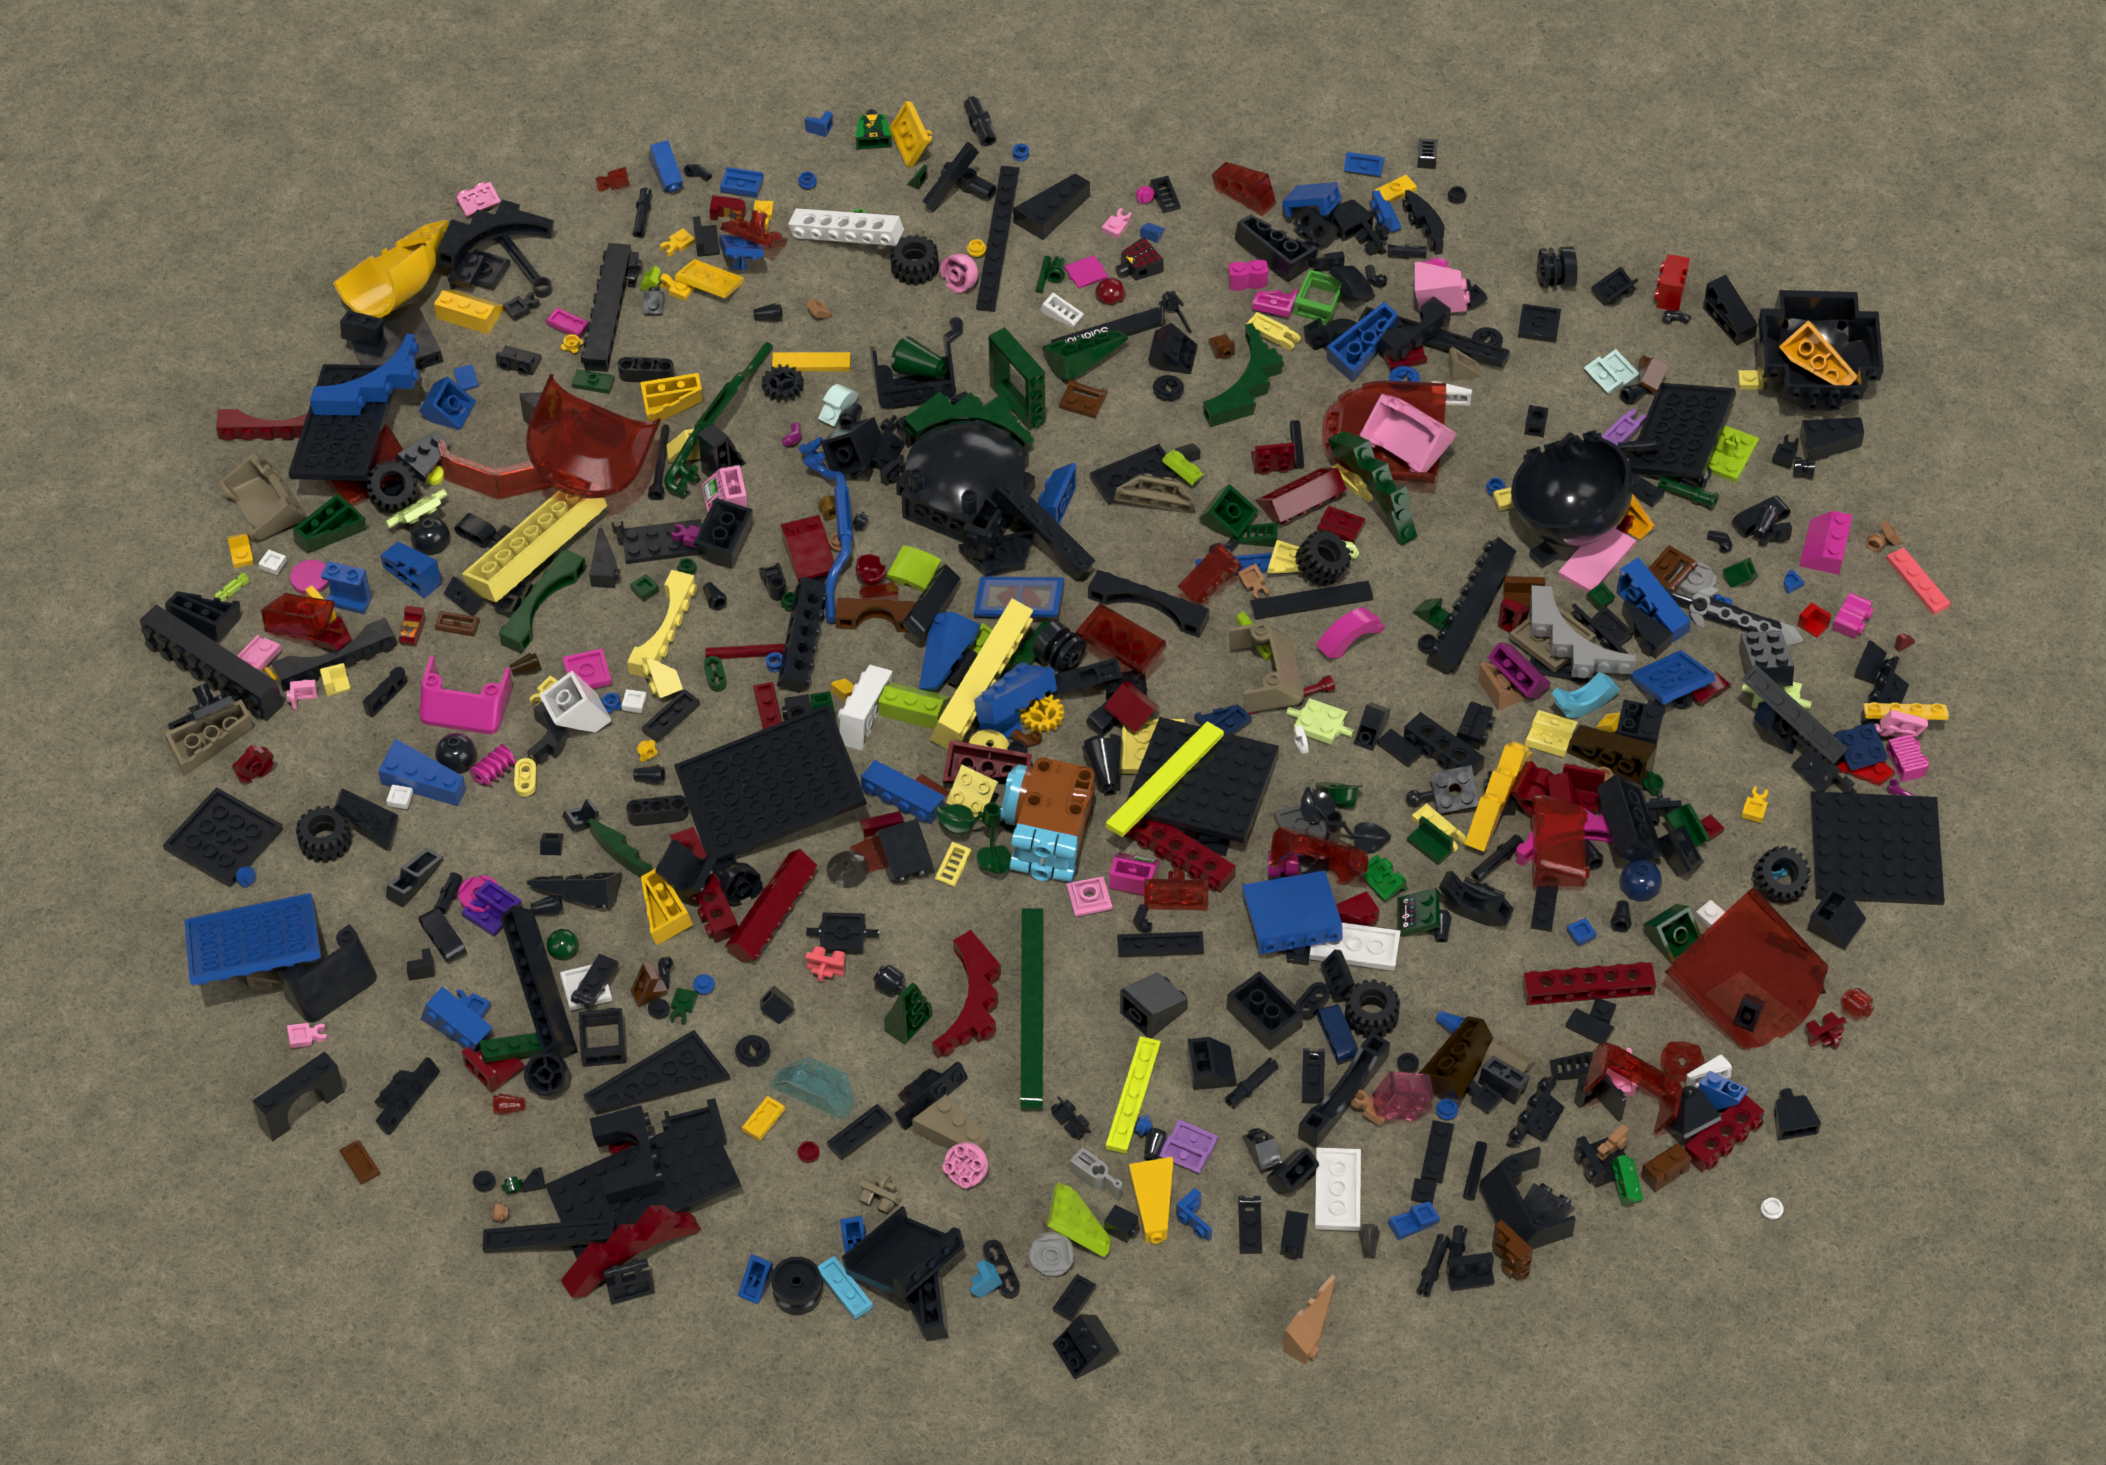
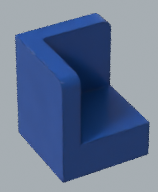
M825 111L821 119L815 117H806L805 131L822 137H826L833 127V113Z

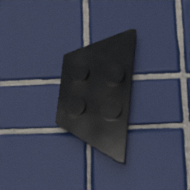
M1028 530L1004 535L1002 540L997 542L994 553L991 556L989 555L985 562L964 555L963 544H958V550L985 576L1025 569L1034 538V531Z

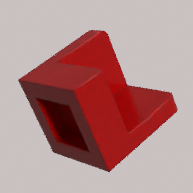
M1811 602L1800 613L1797 626L1818 638L1829 627L1831 614Z

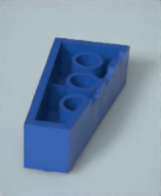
M1639 557L1620 568L1616 593L1624 601L1628 600L1673 633L1671 643L1689 633L1691 620Z

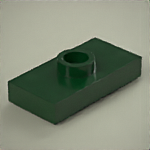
M577 369L571 384L572 388L610 394L615 376Z

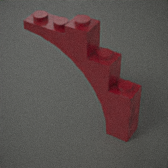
M972 930L953 940L954 952L961 961L968 978V995L957 1020L943 1035L932 1042L933 1054L937 1059L950 1055L955 1048L968 1044L973 1037L979 1043L983 1040H989L996 1033V1021L988 1012L995 1009L997 1004H999L998 992L990 983H994L1001 976V964Z
M650 1205L636 1224H620L606 1243H590L560 1281L571 1297H587L605 1279L603 1270L609 1269L615 1264L620 1266L637 1254L659 1243L682 1236L696 1235L701 1230V1227L696 1222L695 1216L690 1212H671L666 1206Z

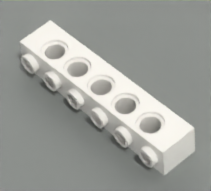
M798 208L795 209L788 223L794 238L893 246L897 245L904 231L900 217L895 215Z

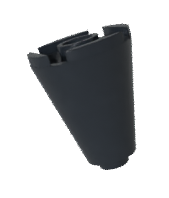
M1103 734L1093 736L1084 741V746L1082 745V750L1089 767L1094 771V779L1101 792L1107 795L1116 793V790L1120 788L1123 738L1115 734H1110L1111 738H1104Z

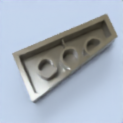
M239 700L220 710L165 733L168 747L185 777L253 727L242 700Z

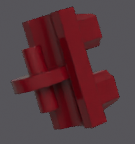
M1830 1012L1823 1016V1026L1820 1027L1816 1020L1806 1024L1805 1031L1809 1036L1807 1043L1810 1047L1822 1043L1824 1047L1829 1045L1832 1049H1836L1839 1047V1040L1843 1038L1844 1024L1847 1021L1844 1017L1838 1018L1833 1012Z

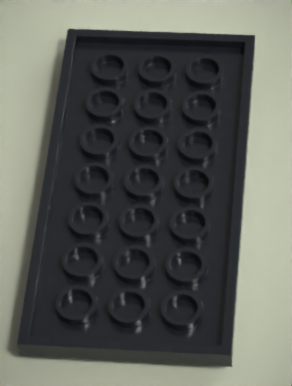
M323 364L316 387L346 383L361 378L382 365ZM392 388V393L389 394L387 402H365V407H362L360 415H314L310 403L288 472L289 478L301 480L367 481L395 389Z
M707 1112L654 1136L655 1144H652V1149L657 1151L659 1163H656V1169L661 1170L663 1182H660V1192L611 1205L608 1204L604 1194L601 1175L623 1170L633 1165L638 1159L641 1147L637 1144L547 1183L545 1187L560 1222L615 1218L617 1229L620 1224H636L650 1205L666 1206L671 1212L683 1213L741 1187V1183ZM588 1245L571 1246L576 1259L579 1258Z

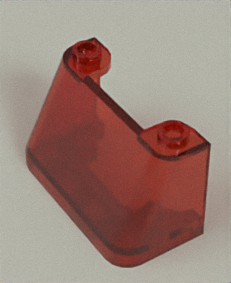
M1534 794L1531 807V820L1534 831L1533 865L1535 872L1533 874V885L1584 887L1585 879H1589L1590 868L1586 866L1584 830V822L1588 820V811L1584 810L1583 805L1543 794Z
M1282 826L1273 833L1269 862L1271 867H1282L1285 860L1290 861L1293 859V855L1317 857L1329 861L1328 871H1334L1338 877L1337 883L1342 885H1348L1368 872L1369 860L1367 854L1348 842L1288 826Z

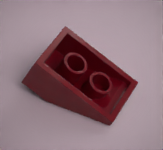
M816 515L780 524L782 541L798 582L803 576L811 579L829 574L834 558L820 516Z

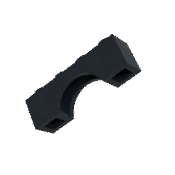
M1432 297L1420 307L1421 323L1411 329L1393 327L1380 337L1379 350L1394 362L1407 357L1412 350L1420 347L1425 340L1433 337L1438 330L1449 324L1451 308L1436 297Z

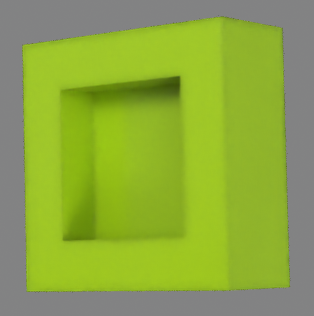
M654 266L648 270L643 276L640 289L648 291L649 288H655L660 281L659 274L661 269Z

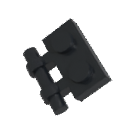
M647 1258L639 1261L634 1259L631 1260V1263L620 1266L615 1264L611 1268L603 1270L605 1279L614 1277V1280L606 1282L611 1305L655 1293L650 1270L641 1272V1269L649 1267ZM634 1271L633 1275L621 1278L622 1274Z

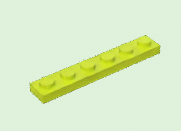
M1139 1037L1106 1142L1107 1150L1123 1154L1128 1153L1161 1047V1041Z

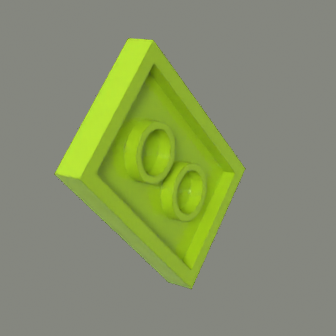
M1724 425L1708 465L1712 469V474L1737 483L1759 443V438Z

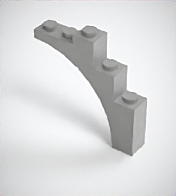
M1532 585L1529 598L1530 636L1550 637V656L1571 658V677L1592 678L1593 672L1633 674L1635 655L1618 653L1602 648L1576 633L1558 611L1552 587Z

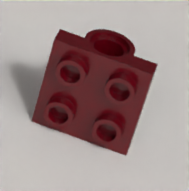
M1526 761L1510 793L1530 819L1533 820L1537 812L1544 810L1550 798L1548 776L1554 774L1546 768H1538L1533 761Z

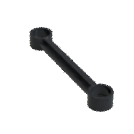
M508 235L494 238L500 242L532 283L534 295L539 298L551 295V280L538 274ZM540 285L548 286L546 289H537Z

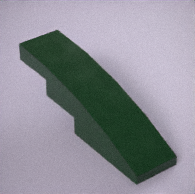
M590 818L588 821L590 833L615 861L640 878L652 871L651 864L640 860L639 850L627 845L626 835Z

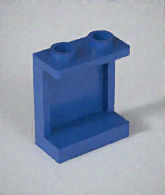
M1338 182L1297 185L1282 200V208L1285 211L1286 217H1291L1301 206L1318 205L1320 216L1328 215L1342 200Z
M327 561L321 573V579L328 580L330 594L326 601L331 607L365 614L372 600L366 570Z

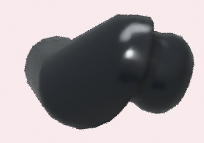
M1666 310L1663 313L1662 321L1670 324L1672 319H1676L1688 324L1692 316L1679 310Z
M959 317L950 319L951 330L944 335V337L947 336L950 342L963 333V321Z
M1713 530L1708 531L1707 539L1718 541L1721 552L1727 553L1731 551L1733 544L1727 533Z

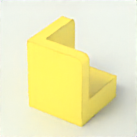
M344 663L320 669L327 696L351 690Z

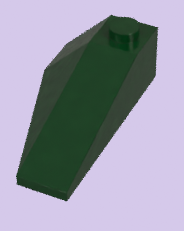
M1119 330L1106 331L1094 334L1093 338L1076 337V341L1067 343L1065 339L1042 346V350L1054 373L1064 380H1070L1075 376L1083 374L1127 341L1128 335Z

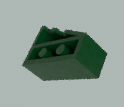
M337 493L293 528L294 542L305 552H313L366 530L365 517Z

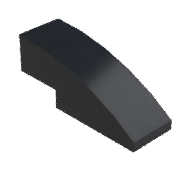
M425 848L401 867L400 875L387 884L386 898L402 907L406 905L435 873L443 861V856Z

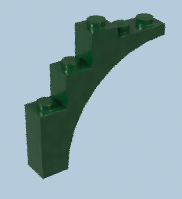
M1253 323L1245 325V339L1250 350V360L1246 370L1240 379L1228 390L1203 402V415L1210 428L1254 415L1255 398L1268 394V386H1270L1269 377L1282 374V366L1284 365L1282 355L1278 354L1275 348L1269 349L1267 343H1263L1259 329L1256 330Z
M938 392L905 417L902 425L917 440L937 426L948 425L955 421H975L978 419L1010 432L1011 437L1026 452L1032 448L1034 443L1032 434L1020 425L1017 417L1012 416L1014 409L1012 401L1008 397H1004L1002 393L983 406L982 401L971 392L954 405H952V401L948 396Z
M1342 431L1329 438L1328 441L1333 457L1349 466L1363 480L1379 502L1390 523L1397 543L1404 545L1418 537L1408 506L1412 503L1407 486L1393 481L1388 463L1374 457L1370 440L1347 431Z

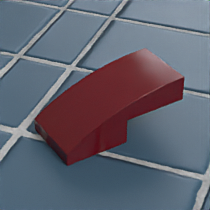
M1714 672V682L1691 692L1693 700L1698 705L1702 706L1713 696L1717 698L1731 687V684L1719 673Z

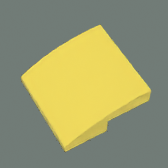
M1538 710L1533 720L1532 728L1526 738L1525 746L1565 757L1569 741L1576 730L1578 722Z

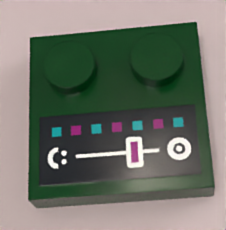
M1437 888L1397 898V930L1400 931V937L1440 927V892Z

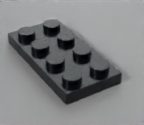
M1157 444L1090 472V479L1109 505L1117 502L1114 500L1116 489L1138 474H1151L1154 477L1174 478L1178 474L1162 461L1166 452L1160 444Z
M701 519L621 529L626 564L703 555L698 548L683 545V540L675 541L671 537L672 532L679 533L675 531V524H681L686 529L690 525L701 527Z

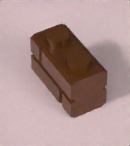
M1676 1143L1645 1163L1642 1168L1641 1178L1654 1192H1657L1680 1175L1689 1171L1692 1158L1680 1144Z

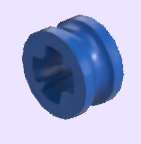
M1020 143L1013 147L1012 152L1015 160L1025 161L1029 158V147L1026 144Z
M774 652L766 657V667L769 671L779 672L782 654Z

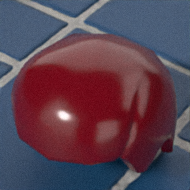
M1116 278L1103 279L1095 289L1097 300L1103 304L1113 306L1117 301L1123 302L1126 297L1123 284Z
M861 555L857 559L855 567L856 576L867 585L878 584L885 578L886 565H882L880 557L877 555Z

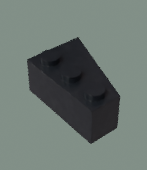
M714 424L704 428L698 434L701 470L707 477L710 478L721 468L738 465L741 468L746 464L741 458V454L735 449L736 447L729 436Z
M177 591L165 603L166 611L217 643L241 619L240 601L224 602L221 601V598L217 597L211 600L202 598V595Z
M937 1270L905 1298L926 1341L949 1337L942 1276L940 1271Z

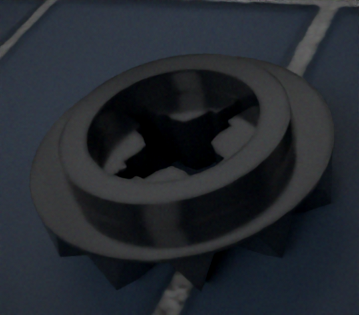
M1483 327L1477 329L1472 335V339L1482 342L1490 337L1489 344L1502 347V334L1494 328Z
M1173 375L1161 376L1153 383V393L1156 394L1157 398H1162L1164 401L1166 399L1171 401L1174 398L1179 399L1180 395L1184 392L1183 382ZM1166 385L1171 389V392L1165 389Z
M749 1035L737 1043L735 1054L740 1064L744 1063L748 1067L750 1065L758 1067L759 1063H765L767 1057L770 1056V1046L763 1037ZM750 1046L756 1051L755 1056L749 1053Z

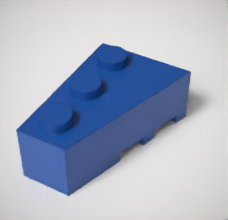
M399 541L380 555L383 568L422 598H426L442 585L437 560Z

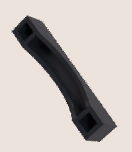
M1011 476L1003 481L990 496L1003 511L1021 519L1039 534L1053 551L1061 568L1073 580L1077 581L1096 561Z
M1097 570L1088 586V599L1104 605L1137 603L1152 607L1168 616L1181 632L1200 638L1209 621V608L1203 605L1194 604L1183 598H1177L1166 592H1160L1146 585L1112 575L1109 572Z
M382 618L367 624L352 642L335 652L315 657L290 655L272 662L273 673L282 691L285 692L290 690V682L316 680L322 677L320 672L322 668L344 663L345 667H350L356 662L370 659L381 652L390 651L397 646L395 634L386 618Z
M1373 1032L1370 1033L1359 1047L1354 1059L1336 1086L1320 1103L1312 1107L1301 1120L1298 1138L1315 1148L1319 1146L1351 1105L1352 1100L1356 1097V1093L1359 1090H1363L1389 1057V1041Z

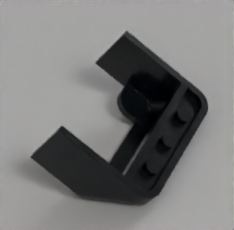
M947 336L943 337L945 356H941L946 361L947 371L940 378L908 376L893 379L891 368L887 365H878L876 350L874 346L870 347L877 397L883 407L893 408L922 404L938 392L949 398L955 395L956 386L951 345Z
M1539 1146L1506 1157L1483 1177L1479 1184V1192L1494 1223L1497 1224L1500 1220L1505 1222L1532 1249L1572 1237L1576 1221L1575 1217L1571 1216L1553 1222L1550 1215L1542 1210L1529 1213L1512 1179L1525 1171L1538 1167L1541 1153Z

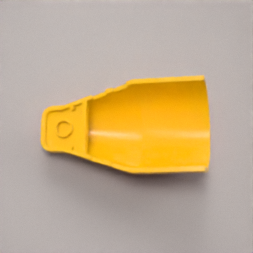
M437 221L418 228L395 242L396 246L390 250H387V248L382 249V254L378 257L370 256L335 280L333 284L344 303L354 312L381 318L421 291L436 265L437 249L447 230L449 221Z

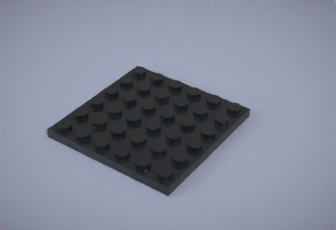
M1159 717L1126 802L1201 728L1200 726ZM1224 732V736L1142 818L1245 844L1276 761L1279 746Z
M1811 791L1810 807L1816 900H1822L1833 886L1851 896L1854 901L1944 905L1937 797Z

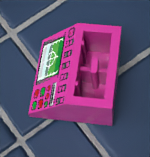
M1119 852L1114 857L1109 873V888L1151 897L1160 860Z

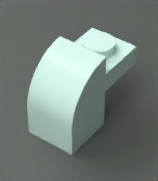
M840 384L833 385L823 399L826 402L818 419L837 427L840 415L855 403L859 393Z

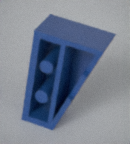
M443 986L426 1003L420 1019L459 1043L462 1048L469 1047L473 1052L479 1047V1042L485 1040L490 1035L493 1028Z

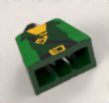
M870 109L866 112V115L859 116L856 130V150L892 148L891 131L884 114H877L876 110Z

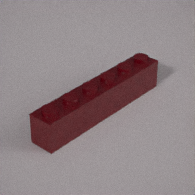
M801 849L788 853L725 945L741 962L754 961L760 956V949L770 941L773 930L781 925L782 917L791 910L794 899L802 894L805 883L813 878L814 870L818 865Z

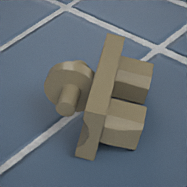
M885 1174L882 1179L877 1176L874 1178L873 1182L878 1184L879 1187L864 1180H861L859 1184L862 1188L859 1200L867 1205H871L875 1195L880 1197L881 1200L877 1206V1209L889 1214L894 1205H899L901 1199L896 1194L887 1191V1189L894 1191L896 1188L895 1184L890 1183L891 1176Z

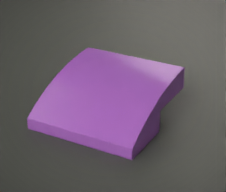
M1178 1119L1159 1157H1173L1174 1164L1200 1174L1214 1150L1219 1136Z

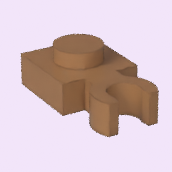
M1256 564L1238 572V576L1246 590L1250 591L1253 589L1254 599H1259V592H1264L1266 597L1269 596L1267 587L1262 585L1266 583L1265 578Z
M1359 1090L1351 1105L1355 1108H1362L1364 1110L1362 1115L1381 1127L1392 1107L1375 1096L1371 1099L1368 1098L1364 1091Z
M1623 1124L1608 1137L1607 1141L1597 1148L1599 1152L1596 1156L1603 1162L1610 1153L1613 1154L1618 1148L1620 1150L1623 1149L1629 1141L1627 1139L1629 1129Z

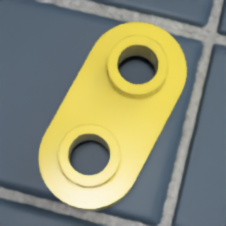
M529 758L520 759L515 764V791L522 797L531 796L536 790V764Z

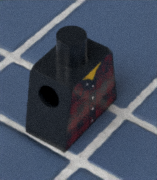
M1143 237L1121 252V264L1117 265L1115 270L1120 277L1129 273L1137 281L1164 272V259Z

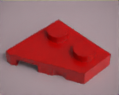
M1846 761L1837 766L1841 770L1839 773L1846 772L1855 775L1854 778L1866 780L1877 786H1881L1895 774V771L1885 762L1855 771L1849 770Z

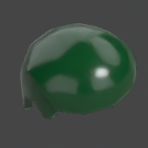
M568 929L553 931L547 939V951L555 960H568L578 952V938Z

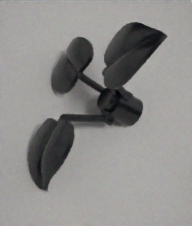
M1307 786L1301 799V813L1305 820L1313 824L1323 819L1327 831L1322 849L1312 844L1305 846L1300 851L1298 863L1302 874L1320 871H1326L1327 873L1330 871L1334 864V856L1325 850L1330 834L1340 831L1342 827L1351 838L1355 839V848L1364 854L1378 852L1391 839V834L1381 826L1370 822L1357 824L1354 827L1353 834L1347 827L1346 822L1342 821V814L1335 810L1336 804L1334 799L1324 792Z

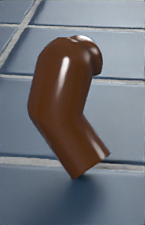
M1016 728L1010 737L1014 740L1022 741L1027 747L1041 742L1042 734L1039 731L1023 734Z

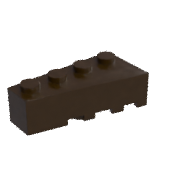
M1579 724L1569 741L1567 754L1599 768L1607 767L1613 774L1643 786L1642 782L1647 778V773L1653 770L1657 745Z
M1467 1016L1418 1073L1428 1094L1456 1100L1461 1099L1493 1040V1036L1484 1019Z

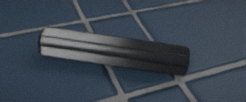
M1291 420V443L1293 442L1295 445L1294 468L1303 469L1304 456L1301 423L1299 420Z
M1477 1141L1475 1144L1463 1193V1198L1473 1201L1475 1199L1487 1150L1486 1142Z

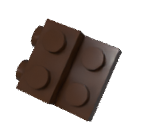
M1500 1220L1495 1224L1492 1249L1497 1256L1502 1257L1501 1267L1504 1274L1508 1277H1513L1516 1281L1519 1279L1523 1281L1530 1274L1533 1249L1505 1222Z

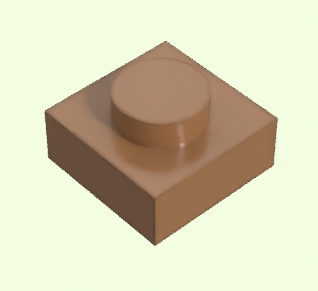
M811 298L807 301L806 305L810 309V314L815 318L827 320L832 315L822 301Z
M1887 520L1880 524L1883 529L1881 534L1887 543L1891 542L1895 546L1902 543L1894 526Z

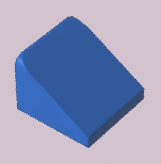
M1146 223L1140 228V237H1145L1147 240L1158 243L1165 228Z
M472 364L454 369L457 385L464 391L479 387Z

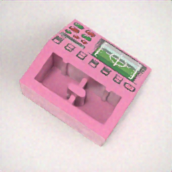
M740 465L721 468L702 484L707 512H709L715 498L748 507Z

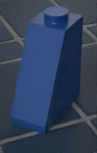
M669 140L650 145L648 159L663 192L669 191L672 193L678 191L682 187L683 180Z

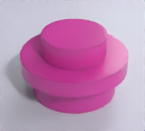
M1141 186L1136 191V198L1140 204L1148 203L1154 197V190L1149 186Z

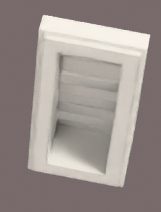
M1052 293L1040 309V312L1072 328L1084 316V313L1055 293ZM1072 315H1075L1076 317L1073 320L1070 319Z
M1432 381V405L1469 406L1471 404V389Z
M1721 1054L1688 1073L1686 1086L1692 1085L1699 1088V1083L1709 1070L1729 1079L1732 1066Z

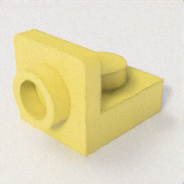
M1759 367L1758 370H1738L1739 389H1763L1765 381L1762 378Z

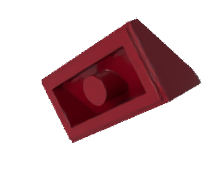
M900 811L859 820L864 838L874 836L878 830L905 822Z

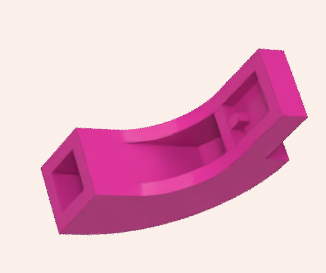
M1365 607L1350 611L1333 623L1320 638L1316 646L1328 658H1340L1355 639L1366 633H1381L1385 626L1380 622V618L1377 615L1370 613Z

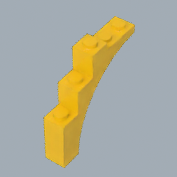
M1516 741L1505 745L1498 767L1492 772L1485 795L1480 797L1465 845L1481 851H1486L1489 848L1500 816L1511 794L1510 792L1525 762L1531 761L1534 752L1529 751V747Z

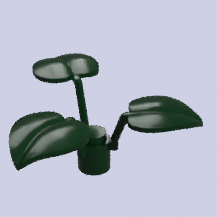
M993 802L985 804L983 812L980 811L974 820L973 812L967 806L953 804L937 807L936 811L940 823L946 830L955 834L967 833L970 825H974L981 818L983 824L990 827V847H983L978 851L976 857L978 864L984 870L995 874H1003L1009 869L1011 862L1010 851L1002 845L994 847V828L998 823V826L1003 825L1006 831L1014 832L1017 826L1005 824L1004 820L1000 819L1001 807Z

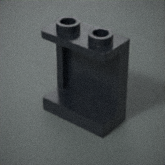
M715 1098L707 1100V1107L673 1116H670L668 1111H664L665 1119L661 1120L663 1131L708 1112L722 1144L727 1145L725 1131Z

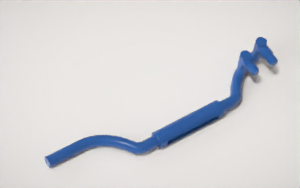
M818 437L808 444H801L799 452L807 456L803 461L804 465L818 472L825 479L836 481L834 496L838 541L841 542V551L829 571L824 590L826 593V621L834 623L836 614L835 584L843 565L851 553V541L853 539L850 496L844 474L839 471L829 470L823 461L825 454L816 451L821 445L820 441L823 440L822 437Z

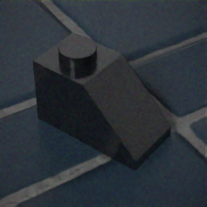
M1746 993L1740 1002L1733 1024L1753 1033L1766 1001Z
M1286 1210L1280 1255H1284L1289 1259L1303 1258L1309 1214Z

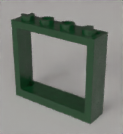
M1004 327L988 336L990 387L997 395L1002 393L1004 397H1008L1012 401L1014 406L1013 413L1030 431L1045 423V371ZM1010 364L1025 379V397L1010 381Z

